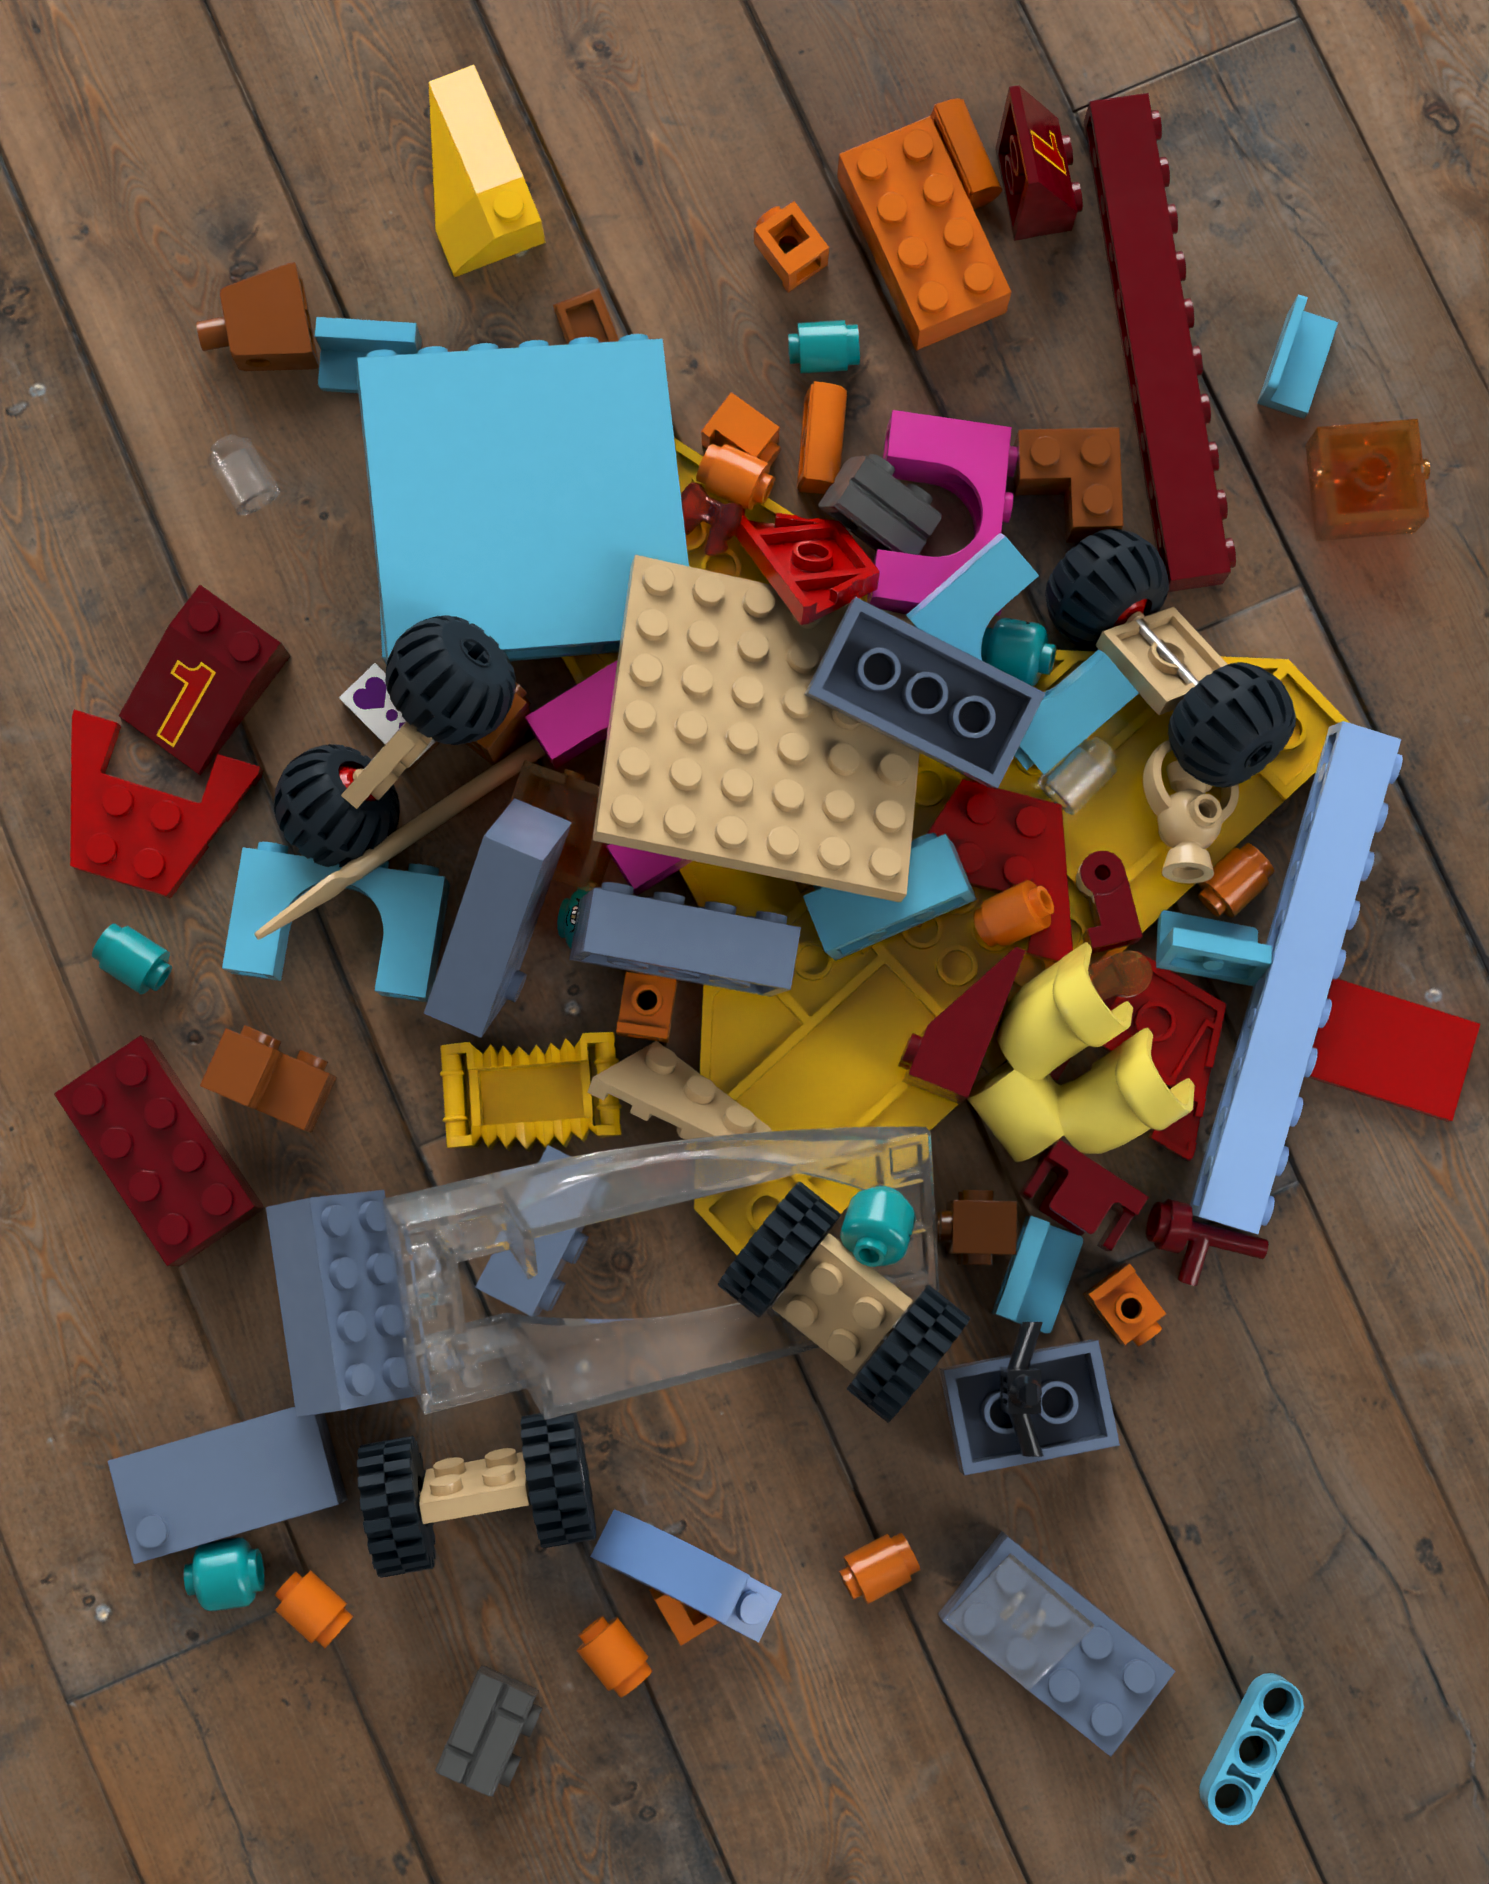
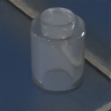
M231 434L219 439L212 445V454L208 457L207 464L238 515L254 513L277 498L281 489L249 437L238 438L236 434Z
M1097 736L1092 740L1086 738L1045 775L1042 774L1037 779V782L1054 803L1062 804L1063 811L1070 815H1075L1117 772V768L1113 763L1117 756L1112 748Z

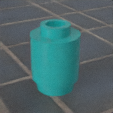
M845 320L797 323V333L788 334L789 363L799 364L800 374L847 371L848 365H860L858 325H846Z
M115 923L111 924L99 937L92 951V958L99 961V968L141 995L149 989L153 991L159 990L168 979L172 970V966L168 964L170 952L130 926L122 928Z

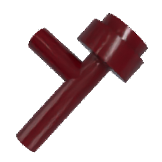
M1167 1199L1164 1203L1156 1202L1150 1211L1146 1226V1238L1148 1241L1154 1242L1157 1249L1179 1254L1184 1249L1187 1240L1189 1241L1178 1275V1280L1182 1283L1192 1286L1198 1285L1209 1246L1259 1259H1264L1267 1254L1269 1244L1266 1239L1192 1221L1193 1213L1190 1204Z

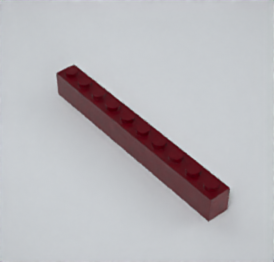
M1149 93L1090 101L1084 119V126L1156 550L1166 566L1169 580L1168 592L1222 585L1231 573L1230 568L1236 566V552L1233 539L1225 538L1222 520L1227 519L1228 515L1226 495L1223 489L1217 490L1214 472L1219 470V453L1216 442L1208 441L1206 424L1211 421V407L1207 393L1200 394L1197 376H1201L1203 372L1201 350L1198 345L1192 346L1189 329L1194 327V308L1190 298L1184 299L1181 281L1186 280V262L1183 251L1175 250L1173 234L1178 232V216L1175 204H1168L1165 187H1169L1170 170L1167 158L1159 157L1157 141L1161 140L1162 137L1160 113L1158 110L1151 111Z

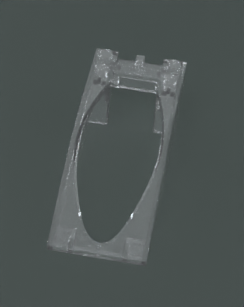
M844 1127L756 1132L669 1141L527 1165L382 1199L389 1247L395 1258L406 1338L402 1340L408 1382L424 1415L528 1389L542 1416L547 1420L820 1348L772 1309V1306L784 1290L760 1318L756 1317L739 1302L691 1313L653 1318L570 1319L531 1317L529 1315L506 1312L465 1323L458 1262L510 1250L527 1279H531L538 1274L534 1238L796 1174L823 1178L861 1190L876 1186H887L899 1191L913 1207L916 1221L905 1256L897 1263L872 1267L913 1300L893 1325L894 1328L928 1285L940 1293L931 1132L926 1127Z

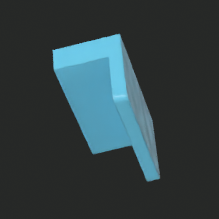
M1298 294L1287 313L1257 404L1305 419L1309 412L1338 322L1304 311L1308 297Z
M316 317L315 338L321 349L318 377L319 388L322 391L358 393L357 357H366L371 351L383 349L393 350L397 355L417 354L422 346V338L417 324Z
M1167 910L1162 911L1158 918L1156 968L1254 986L1272 964V946L1258 943V930L1254 927Z
M1031 1215L1026 1216L1016 1242V1255L1011 1256L991 1313L1019 1324L1021 1322H1043L1040 1332L1050 1333L1079 1256L1083 1238L1054 1227L1045 1220Z

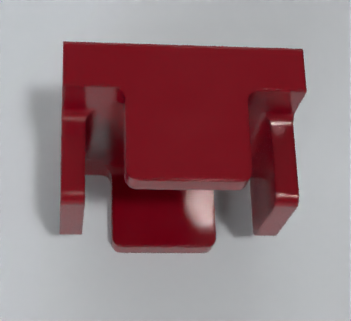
M1060 1139L1044 1150L1038 1160L1039 1163L1018 1194L1026 1200L1032 1199L1049 1171L1055 1172L1057 1179L1040 1204L1039 1210L1078 1236L1083 1235L1085 1232L1087 1234L1095 1233L1110 1209L1115 1211L1116 1216L1097 1244L1104 1251H1112L1132 1218L1139 1214L1149 1198Z

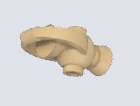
M1167 740L1160 744L1150 755L1143 774V786L1147 801L1158 817L1159 836L1164 844L1172 848L1168 851L1162 875L1171 881L1179 883H1200L1214 876L1210 854L1205 849L1214 842L1220 834L1222 823L1234 811L1239 798V785L1221 788V800L1219 803L1214 796L1205 794L1211 790L1212 786L1202 783L1184 771L1177 760L1166 767L1170 786L1177 792L1169 796L1161 777L1163 759L1168 752L1172 751L1170 741Z

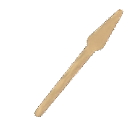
M533 738L388 835L374 849L366 850L363 856L351 860L339 871H335L325 877L257 930L254 934L258 940L334 898L347 886L360 880L546 755L537 739Z

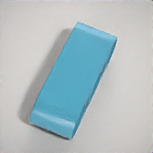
M1274 1673L1262 1674L1252 1681L1201 1780L1199 1787L1200 1799L1204 1807L1220 1823L1239 1825L1251 1816L1302 1716L1304 1703L1300 1691L1280 1675ZM1274 1688H1283L1287 1696L1283 1709L1277 1713H1266L1263 1704L1265 1695ZM1249 1736L1261 1737L1263 1742L1261 1754L1254 1760H1242L1239 1755V1748L1243 1740ZM1225 1784L1237 1785L1239 1796L1235 1804L1229 1808L1216 1807L1215 1795L1218 1789Z

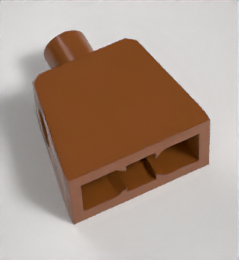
M295 262L284 264L223 287L220 290V299L224 316L196 322L202 350L208 351L230 346L232 358L241 371L308 370L319 368L304 283Z

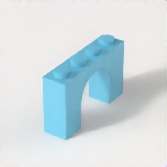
M999 533L906 616L912 621L914 627L982 661V638L990 620L1039 575L1009 539ZM1098 649L1059 684L1045 691L1046 694L1014 755L1015 758L1026 770L1035 764L1045 775L1138 695L1139 692L1111 659Z
M259 842L257 849L243 847L222 968L231 974L281 981L292 922L259 940L254 934L325 877L335 871H339L341 869L339 868V863L325 867L314 863L313 858L307 859L305 856L288 854V846L272 842ZM389 861L345 888L360 892L369 897L377 906L382 918L383 941L374 991L381 996L428 1002L436 976L450 883L446 877L438 876L439 868L422 864H409L408 871L389 869Z

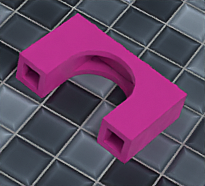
M892 410L885 433L883 459L895 468L892 476L900 480L937 485L954 493L966 505L971 514L974 524V539L962 550L941 557L877 549L873 563L880 571L878 589L868 594L867 603L879 609L907 615L1002 532V522L1009 523L1013 507V493L1005 492L1007 476H1014L1018 456L1017 447L1010 446L1012 427ZM1000 609L995 614V616H1000L1002 609Z
M618 660L525 717L528 727L555 769L600 741L607 739ZM613 844L607 846L609 855L628 885L634 887L633 892L635 896H638L692 862V860Z

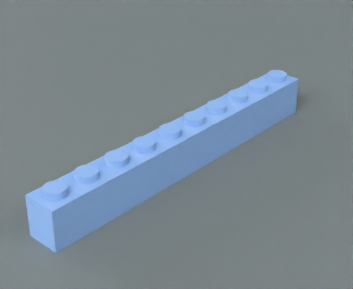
M1345 721L1328 728L1266 945L1272 946V964L1253 986L1190 1203L1193 1216L1254 1234H1259L1261 1225L1266 1226L1272 1216L1275 1202L1274 1197L1270 1196L1275 1176L1282 1175L1288 1161L1289 1148L1284 1146L1289 1127H1294L1297 1124L1302 1112L1303 1098L1298 1097L1303 1078H1308L1311 1075L1316 1064L1318 1052L1317 1048L1313 1047L1318 1028L1322 1029L1325 1026L1331 1012L1332 1001L1327 998L1332 979H1337L1344 967L1346 951L1341 949L1346 930H1351L1354 927L1359 915L1360 902L1355 900L1360 881H1366L1374 863V852L1369 851L1374 833L1381 831L1387 818L1388 804L1383 801L1388 784H1393L1396 781L1402 766L1403 757L1397 754L1401 743L1399 738Z

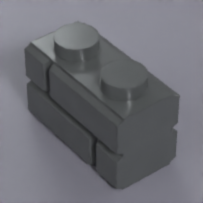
M870 454L869 456L850 457L835 477V482L830 485L819 502V508L834 520L840 521L846 529L875 551L880 549L919 555L926 544V539L931 536L942 518V514L930 505L933 501L932 496L914 484L909 483L905 486L892 476L895 468L878 455Z
M481 1665L435 1771L446 1778L463 1783L467 1787L487 1796L493 1797L499 1784L509 1788L522 1758L512 1753L520 1734L531 1737L543 1709L533 1704L539 1690Z

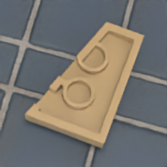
M657 1041L594 1076L587 1092L602 1100H605L608 1094L632 1105L631 1114L645 1121H648L653 1115L677 1126L679 1137L735 1164L766 1145L772 1131L768 1125L754 1116L749 1109L741 1106L716 1087L711 1080L700 1075L678 1058L673 1051L665 1048Z

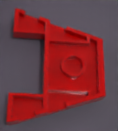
M74 709L71 734L70 866L89 874L171 899L207 851L210 841L225 821L228 822L239 808L237 805L252 786L255 787L262 778L264 770L259 766L217 754L200 803L110 776L105 773L121 726L117 722Z
M962 779L927 834L936 833L937 837L944 834L948 836L955 846L970 885L973 887L1000 893L1026 880L1032 881L1037 887L1043 886L1051 896L1054 904V913L1051 914V924L1048 928L1030 935L1025 955L1054 963L1058 962L1065 955L1073 951L1062 804L1000 788H989L983 784Z
M1138 951L1095 987L1110 1011L1126 1001L1133 1007L1131 1026L1100 1047L1111 1052L1139 1031L1149 1028L1153 1034L1152 1061L1167 1087L1171 1089L1181 1081L1190 1078L1195 1085L1193 1110L1163 1130L1153 1129L1148 1136L1149 1139L1188 1162L1193 1158L1197 1143L1195 1142L1200 1119L1204 1112L1206 1091L1211 1069L1215 1061L1227 1004L1176 973L1156 968V961ZM1150 983L1148 987L1144 991H1142L1145 985ZM1118 994H1119V995H1123V996H1132V995H1136V996L1128 997V998H1123V997H1118V996H1115V995H1118ZM1070 1059L1049 1074L1055 1082L1058 1081Z

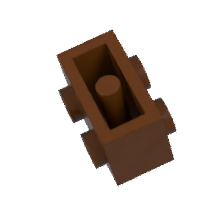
M962 1190V1192H958V1200L946 1202V1211L937 1212L936 1243H945V1254H957V1264L993 1265V1255H1016L1017 1201H994V1191Z

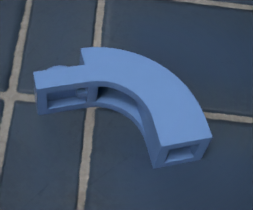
M615 1509L590 1556L623 1575L699 1611L758 1643L782 1595L780 1592L750 1577L749 1574L709 1553Z

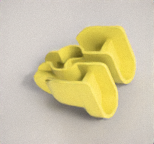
M1088 942L1083 943L1065 955L1061 960L1042 971L1026 983L1009 1001L996 1032L998 1044L1008 1061L974 1083L967 1098L1015 1162H1022L1032 1158L1062 1136H1065L1072 1146L1082 1154H1101L1130 1142L1150 1129L1163 1130L1193 1110L1195 1085L1190 1078L1181 1081L1169 1089L1155 1068L1151 1057L1153 1034L1149 1028H1144L1124 1041L1120 1046L1094 1062L1090 1071L1071 1082L1058 1085L1049 1075L1055 1068L1086 1047H1100L1131 1026L1133 1012L1131 1004L1126 1001L1110 1011L1093 986L1088 973L1092 948Z

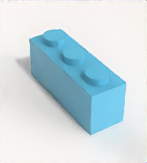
M936 833L920 836L911 842L907 895L901 903L816 885L813 886L815 891L803 896L824 951L835 961L977 900L954 844L946 834L937 837Z

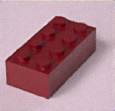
M142 1035L138 1036L54 1093L167 1266L180 1267L265 1209L154 1040Z

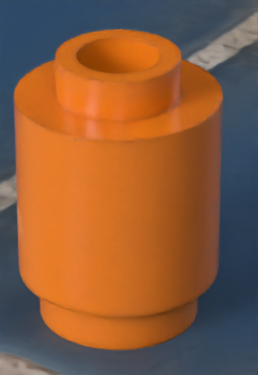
M711 444L700 462L696 481L704 484L707 492L751 510L756 503L763 505L767 501L772 491L775 477L769 474L770 463L727 444L723 445L722 448Z
M1246 843L1241 849L1233 848L1213 866L1214 876L1207 881L1198 883L1202 889L1198 897L1203 905L1215 916L1219 917L1224 913L1233 918L1269 885L1268 878L1275 873V870L1260 850L1252 844Z
M1026 880L985 899L982 902V906L974 911L975 927L981 939L988 946L994 947L999 944L1006 947L1048 928L1051 924V914L1054 913V904L1050 894L1043 886L1037 887L1032 881Z
M899 1533L891 1538L888 1534H885L844 1556L843 1559L847 1567L840 1570L839 1574L852 1599L854 1600L862 1596L868 1605L911 1582V1575L921 1569L905 1536Z
M311 1570L304 1577L295 1571L274 1595L281 1601L275 1611L311 1644L316 1640L324 1649L354 1617L344 1608L348 1603Z
M602 1615L578 1635L583 1641V1644L577 1649L578 1654L607 1691L614 1689L620 1698L634 1690L653 1671L646 1662L649 1656L618 1617L608 1622Z

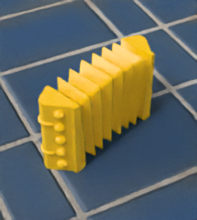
M614 1032L582 1033L575 1047L565 1038L560 1050L550 1042L545 1054L537 1044L530 1055L520 1046L511 1054L504 1045L499 1053L491 1044L484 1053L476 1049L470 1042L440 1045L442 1071L439 1074L442 1076L445 1113L442 1121L445 1123L447 1148H477L484 1140L487 1147L493 1150L500 1140L504 1147L511 1151L518 1140L525 1150L530 1152L537 1141L546 1148L548 1145L551 1146L555 1139H557L566 1148L573 1134L584 1143L590 1131L599 1138L622 1135L620 1124V1109L622 1105L619 1104V1098L608 1094L605 1100H602L587 1093L594 1076L619 1062V1059L616 1058V1049L614 1047Z

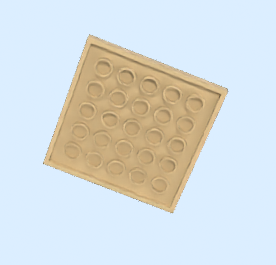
M635 555L630 568L592 840L901 903L907 895L919 752L804 695L849 604L810 624L801 625L770 584ZM883 610L914 626L906 614Z

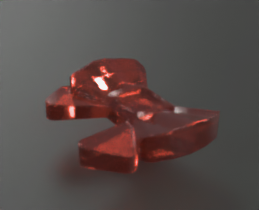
M690 483L681 493L685 535H689L703 521L711 525L705 554L715 556L727 551V541L734 536L742 519V505L738 503L724 504L709 497L702 484Z

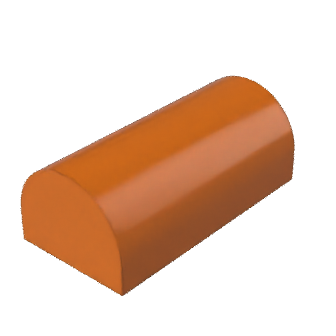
M956 98L935 104L930 115L973 209L987 205L1001 194L1002 188L964 100Z
M814 381L804 397L797 476L798 492L825 494L830 485L835 482L834 479L841 470L847 390L842 386Z

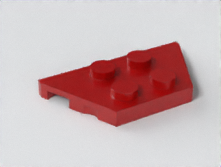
M729 508L727 526L801 625L810 624L844 607L855 597L861 598L878 589L880 571L840 521L820 518L806 519L797 515L776 513L775 524L748 520L745 516V508Z

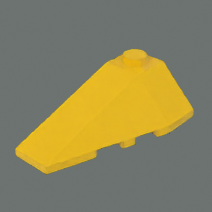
M472 65L430 81L429 103L435 230L454 278L546 243L541 218L475 66Z

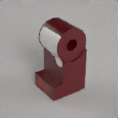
M1096 851L1089 854L1083 860L1076 874V886L1079 892L1088 899L1094 927L1087 928L1082 935L1084 943L1088 942L1091 946V954L1137 944L1143 935L1125 867L1121 859L1109 851Z

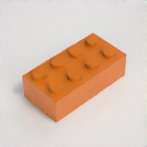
M931 116L839 154L837 178L916 351L1007 312L1012 292Z

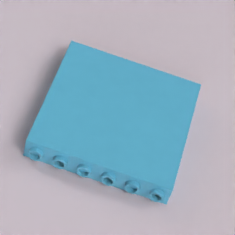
M630 334L621 337L616 342H599L594 337H581L571 340L567 345L549 346V343L546 341L531 340L521 343L519 348L499 349L496 344L481 343L469 347L468 351L448 352L444 347L432 346L420 349L417 354L397 355L393 350L383 349L371 351L366 357H357V384L386 665L397 639L407 629L425 619L443 615L469 621V624L473 623L483 629L487 636H491L499 644V648L504 650L510 661L619 652L630 568L634 556L639 555L689 566L663 339H649L644 334Z

